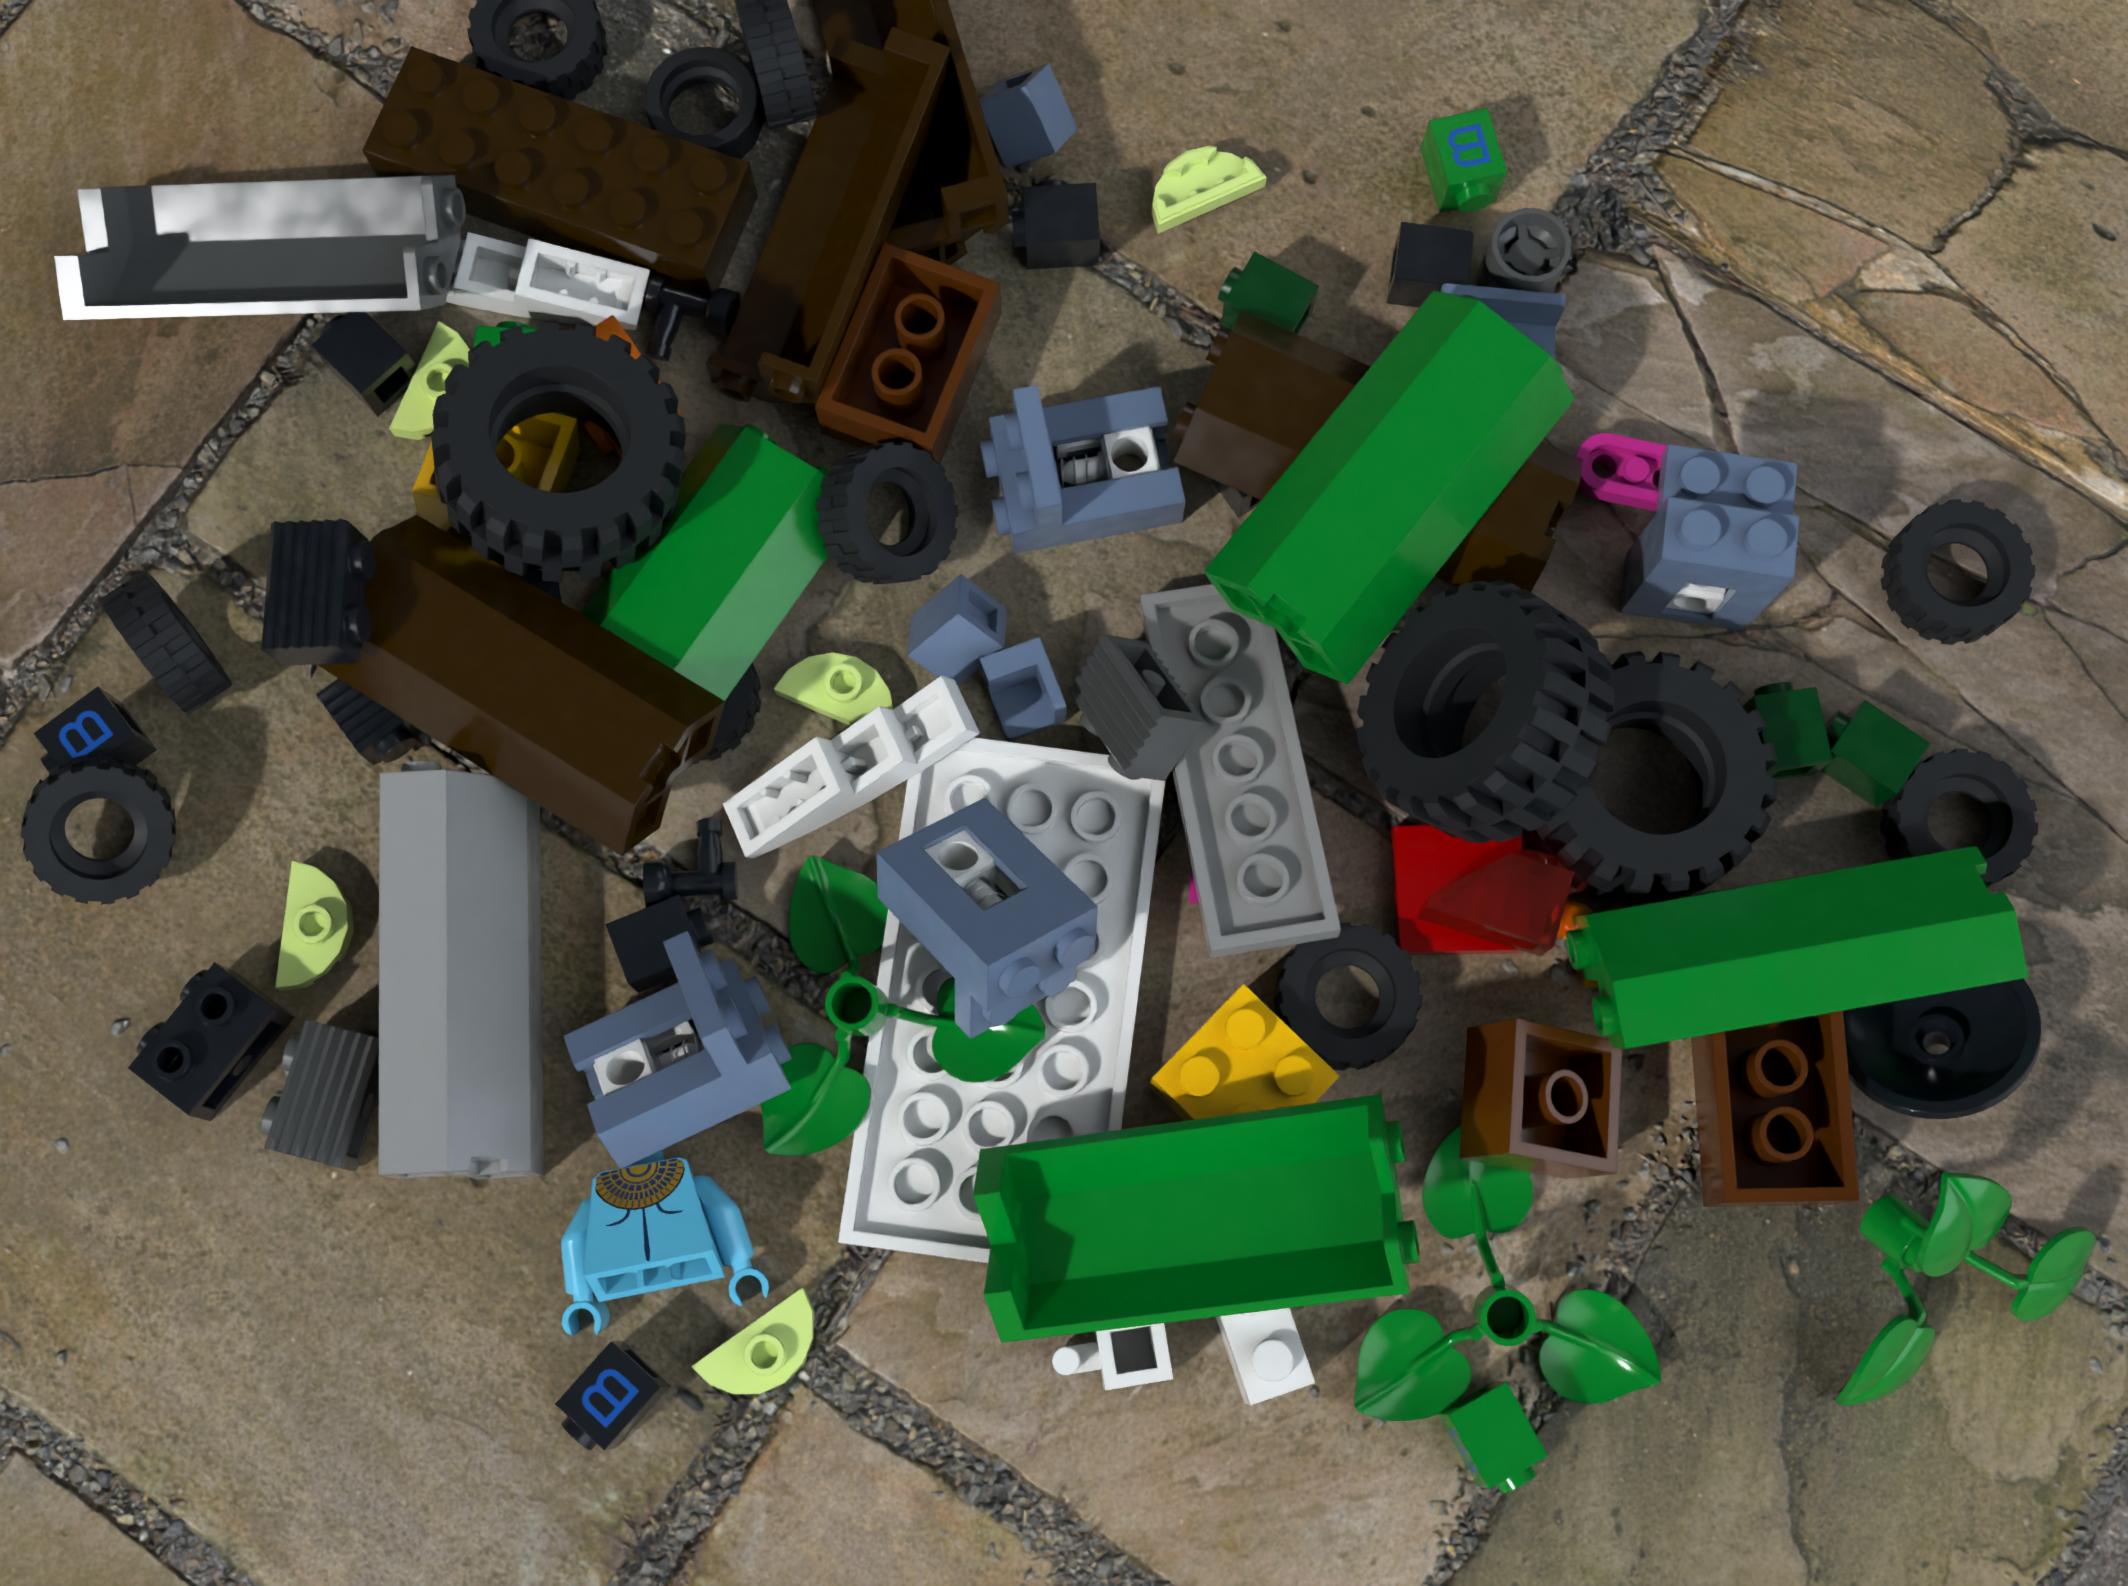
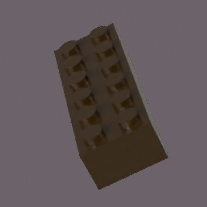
M411 46L362 150L377 177L455 175L456 188L460 189L463 194L466 214L557 246L649 269V278L651 279L655 275L669 279L671 286L710 296L713 291L719 288L758 198L750 162Z

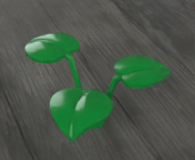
M811 855L804 862L793 887L789 907V937L796 956L815 973L830 974L840 969L846 962L848 963L847 971L843 972L840 979L830 987L825 999L826 1013L831 1022L838 1027L834 1034L835 1040L838 1041V1054L834 1058L833 1054L826 1047L812 1042L798 1043L788 1047L792 1059L781 1065L791 1089L761 1103L763 1149L773 1155H809L841 1143L860 1127L870 1106L871 1087L863 1074L845 1067L851 1055L850 1039L853 1035L869 1036L878 1032L885 1025L888 1018H897L924 1026L937 1027L932 1039L934 1058L950 1076L970 1083H983L995 1080L1012 1070L1044 1040L1046 1035L1044 1021L1036 1007L1032 1004L1018 1012L1006 1024L993 1026L970 1039L955 1023L954 977L945 980L938 990L937 1009L939 1015L927 1014L889 1003L887 996L879 987L862 977H858L861 969L858 956L873 954L883 946L888 908L878 899L877 883L864 874Z
M1461 1125L1455 1128L1437 1147L1427 1166L1422 1185L1423 1207L1429 1222L1440 1235L1450 1239H1458L1474 1233L1477 1248L1489 1276L1490 1286L1483 1289L1475 1300L1473 1314L1476 1322L1472 1326L1453 1330L1445 1336L1437 1319L1424 1310L1398 1308L1380 1316L1367 1330L1359 1349L1357 1379L1353 1400L1356 1410L1364 1415L1382 1420L1412 1421L1429 1418L1449 1409L1465 1394L1471 1381L1470 1364L1452 1346L1458 1342L1470 1339L1478 1341L1485 1335L1499 1345L1514 1346L1524 1342L1532 1333H1538L1539 1331L1548 1333L1549 1335L1541 1343L1538 1352L1540 1370L1549 1386L1560 1396L1570 1401L1584 1404L1608 1402L1633 1391L1658 1385L1661 1382V1371L1652 1342L1637 1318L1614 1297L1593 1289L1571 1290L1564 1294L1557 1303L1554 1323L1547 1319L1536 1318L1535 1309L1530 1300L1516 1288L1505 1284L1504 1276L1499 1270L1488 1242L1486 1231L1498 1234L1510 1232L1524 1220L1532 1204V1181L1529 1172L1459 1159Z
M1941 1173L1939 1200L1931 1222L1927 1221L1896 1194H1888L1881 1197L1864 1214L1859 1231L1862 1236L1887 1256L1880 1267L1896 1283L1908 1305V1315L1895 1317L1879 1332L1842 1392L1833 1400L1839 1405L1850 1406L1885 1397L1905 1385L1925 1361L1934 1342L1935 1330L1929 1324L1923 1323L1926 1318V1311L1904 1273L1905 1269L1912 1268L1915 1272H1923L1925 1275L1937 1277L1951 1272L1964 1261L2002 1283L2019 1290L2011 1304L2010 1312L2022 1321H2034L2054 1312L2072 1294L2084 1273L2088 1258L2096 1244L2095 1234L2087 1228L2080 1226L2065 1229L2054 1235L2038 1251L2028 1268L2027 1274H2013L1971 1251L1983 1247L1994 1238L2011 1209V1194L1996 1181L1974 1174Z

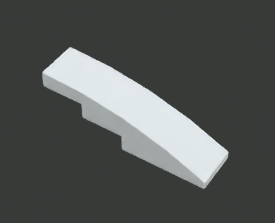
M468 232L466 241H460L446 302L513 316L569 324L581 323L595 326L609 316L614 315L623 329L636 330L650 270L530 238L528 239L527 246L524 247Z
M940 676L893 710L878 706L832 740L816 736L724 802L723 806L745 857L754 859L813 832L872 801L928 768L980 732L955 680Z

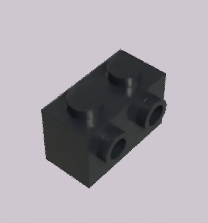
M216 962L208 970L205 969L198 972L187 982L180 994L181 1004L166 1022L157 1023L142 1037L137 1046V1053L139 1055L128 1067L129 1070L188 1116L211 1121L295 1018L237 972Z

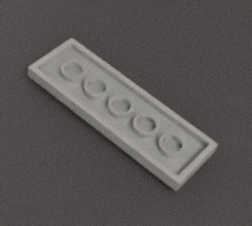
M1213 584L1140 595L1139 606L1147 643L1152 646L1151 650L1158 654L1156 657L1163 661L1162 665L1169 669L1168 674L1175 677L1174 682L1181 685L1180 690L1187 694L1186 698L1193 702L1191 706L1199 710L1197 714L1205 718L1173 767L1172 772L1209 957L1215 958L1339 937L1341 931L1275 628L1233 612Z

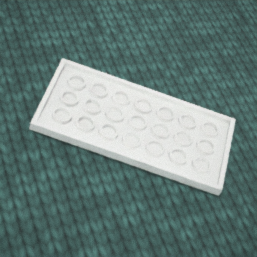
M975 737L908 779L899 840L986 798L1098 906L1095 952L1077 966L1076 980L1070 983L1064 991L1055 996H1047L1033 1004L1046 1026L1045 1038L1012 1070L995 1080L983 1083H970L950 1076L938 1064L932 1051V1039L937 1027L924 1026L897 1018H888L885 1025L878 1032L869 1035L863 1075L870 1083L871 1100L865 1119L854 1132L838 1239L839 1243L988 1263L991 1245L973 1197L980 1149L1121 1130L1165 781L1146 778L1138 780L1128 779L1117 773L1108 763L1109 755ZM888 909L877 987L885 993L889 1003L927 1014L939 1015L937 1009L938 990L945 980L953 976Z

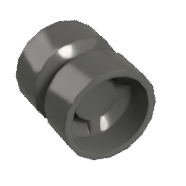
M1522 208L1510 212L1499 221L1492 234L1478 269L1477 286L1553 293L1571 256V238L1566 226L1555 215L1542 209Z

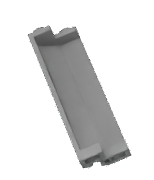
M428 761L407 762L401 765V772L380 773L378 1175L393 1179L464 1175L478 1180L544 1176L540 805L490 773L484 775L448 769L441 770V764Z

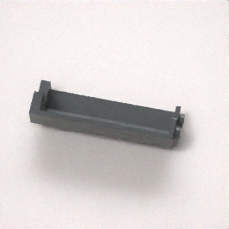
M455 175L111 186L77 189L86 252L54 256L63 320L418 311L443 306L446 302L461 241L460 226L465 221L464 197L460 189L456 188Z

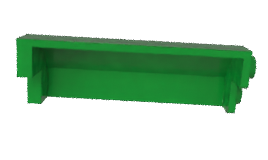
M1433 290L1203 572L1233 612L1276 628L1305 668L1348 685L1575 400L1562 376L1563 370L1561 365L1552 355L1477 298L1470 295L1457 296Z
M747 423L745 426L719 424L683 472L677 505L671 519L662 522L660 537L649 549L636 545L634 561L620 569L613 568L580 614L725 701L829 556L824 548L826 544L823 536L819 535L818 532L819 512L816 511L817 498H820L822 490L820 484L823 477L828 476L830 470L822 466L814 468L777 446L768 434L752 424Z
M1977 846L1937 851L1572 916L1574 930L1566 932L1567 951L1573 969H1582L1584 980L1598 981L1600 996L1593 997L1592 1010L1597 1031L1601 1037L1608 1036L1611 1047L1621 1049L2029 978L2016 911L2005 892L1993 894L1989 892L1980 877L1981 874L1986 873L1987 862Z
M1377 1094L980 1149L973 1197L991 1245L984 1297L1001 1343L1409 1294L1408 1264L1420 1263V1249L1414 1220L1404 1221L1396 1163L1406 1162L1400 1121L1387 1122L1382 1096Z

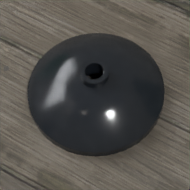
M2024 979L1843 1010L1849 1079L1859 1090L1876 1103L1895 1112L1925 1119L1959 1118L1995 1106L2016 1091L2025 1081L2037 1060L2040 1050L2041 1018L2035 996ZM1934 1044H1942L1949 1048L1942 1054H1931L1926 1051L1929 1046Z

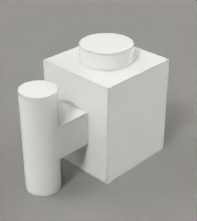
M1164 1323L1095 1331L1096 1342L1059 1348L1052 1358L1054 1369L1062 1375L1101 1369L1104 1390L1173 1379Z

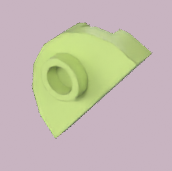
M1205 146L1185 151L1166 165L1162 177L1155 186L1152 216L1157 234L1264 188L1267 177L1252 159L1246 156L1244 159H1241L1232 153L1216 151L1217 147Z
M439 321L389 429L395 437L420 440L425 439L426 434L434 431L432 414L437 397L446 394V377L455 365L462 364L469 368V347L458 332Z
M834 652L809 656L786 671L773 689L777 696L849 726L856 723L878 706L893 710L890 690L877 670L857 657Z
M295 861L291 863L275 988L281 991L307 988L315 984L314 981L327 974L337 961L341 962L354 933L352 906L349 900L345 898L339 885L320 869Z
M805 1288L799 1289L691 1367L709 1385L731 1394H762L786 1383L806 1362L814 1339L815 1312Z

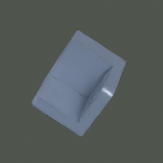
M1049 63L1000 79L979 99L987 128L1004 165L1007 167H1013L1056 153L1077 130L1076 123Z
M960 574L912 615L907 656L936 677L945 676L954 679L957 686H959L981 668L980 658L1005 649L1007 608Z
M1040 636L980 658L982 678L1008 741H1015L1066 722L1067 706Z

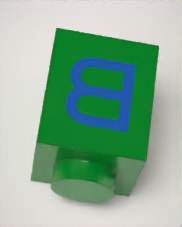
M1488 108L1429 120L1420 150L1439 213L1459 209L1463 213L1475 212L1497 200L1507 175V169Z
M1493 1381L1438 1414L1475 1483L1479 1487L1490 1490L1498 1486L1502 1494L1510 1492L1536 1477L1537 1473L1532 1465L1548 1457L1507 1382Z

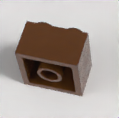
M1518 1018L1467 1027L1459 1159L1563 1179L1617 1174L1622 1049L1611 1047L1607 1038Z

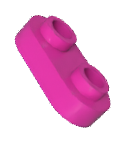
M1611 433L1595 434L1587 438L1575 454L1576 457L1583 459L1578 489L1594 499L1656 512L1658 489L1653 484L1652 478L1660 476L1662 453L1667 445ZM1599 463L1607 466L1611 477H1598L1593 472L1592 465Z

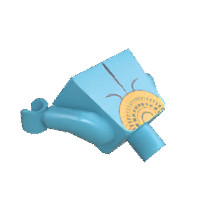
M663 1150L625 1168L598 1173L592 1180L591 1196L580 1203L561 1238L565 1292L573 1295V1304L567 1307L563 1313L562 1326L564 1331L571 1336L579 1333L577 1315L580 1308L587 1309L592 1313L595 1321L594 1332L598 1335L609 1324V1309L604 1301L724 1278V1266H731L733 1271L729 1283V1296L735 1304L743 1306L741 1296L736 1290V1283L743 1276L751 1275L758 1278L762 1284L764 1297L766 1298L768 1294V1277L762 1269L751 1264L750 1258L754 1255V1249L739 1207L711 1177L694 1175L686 1158L677 1157L664 1160Z

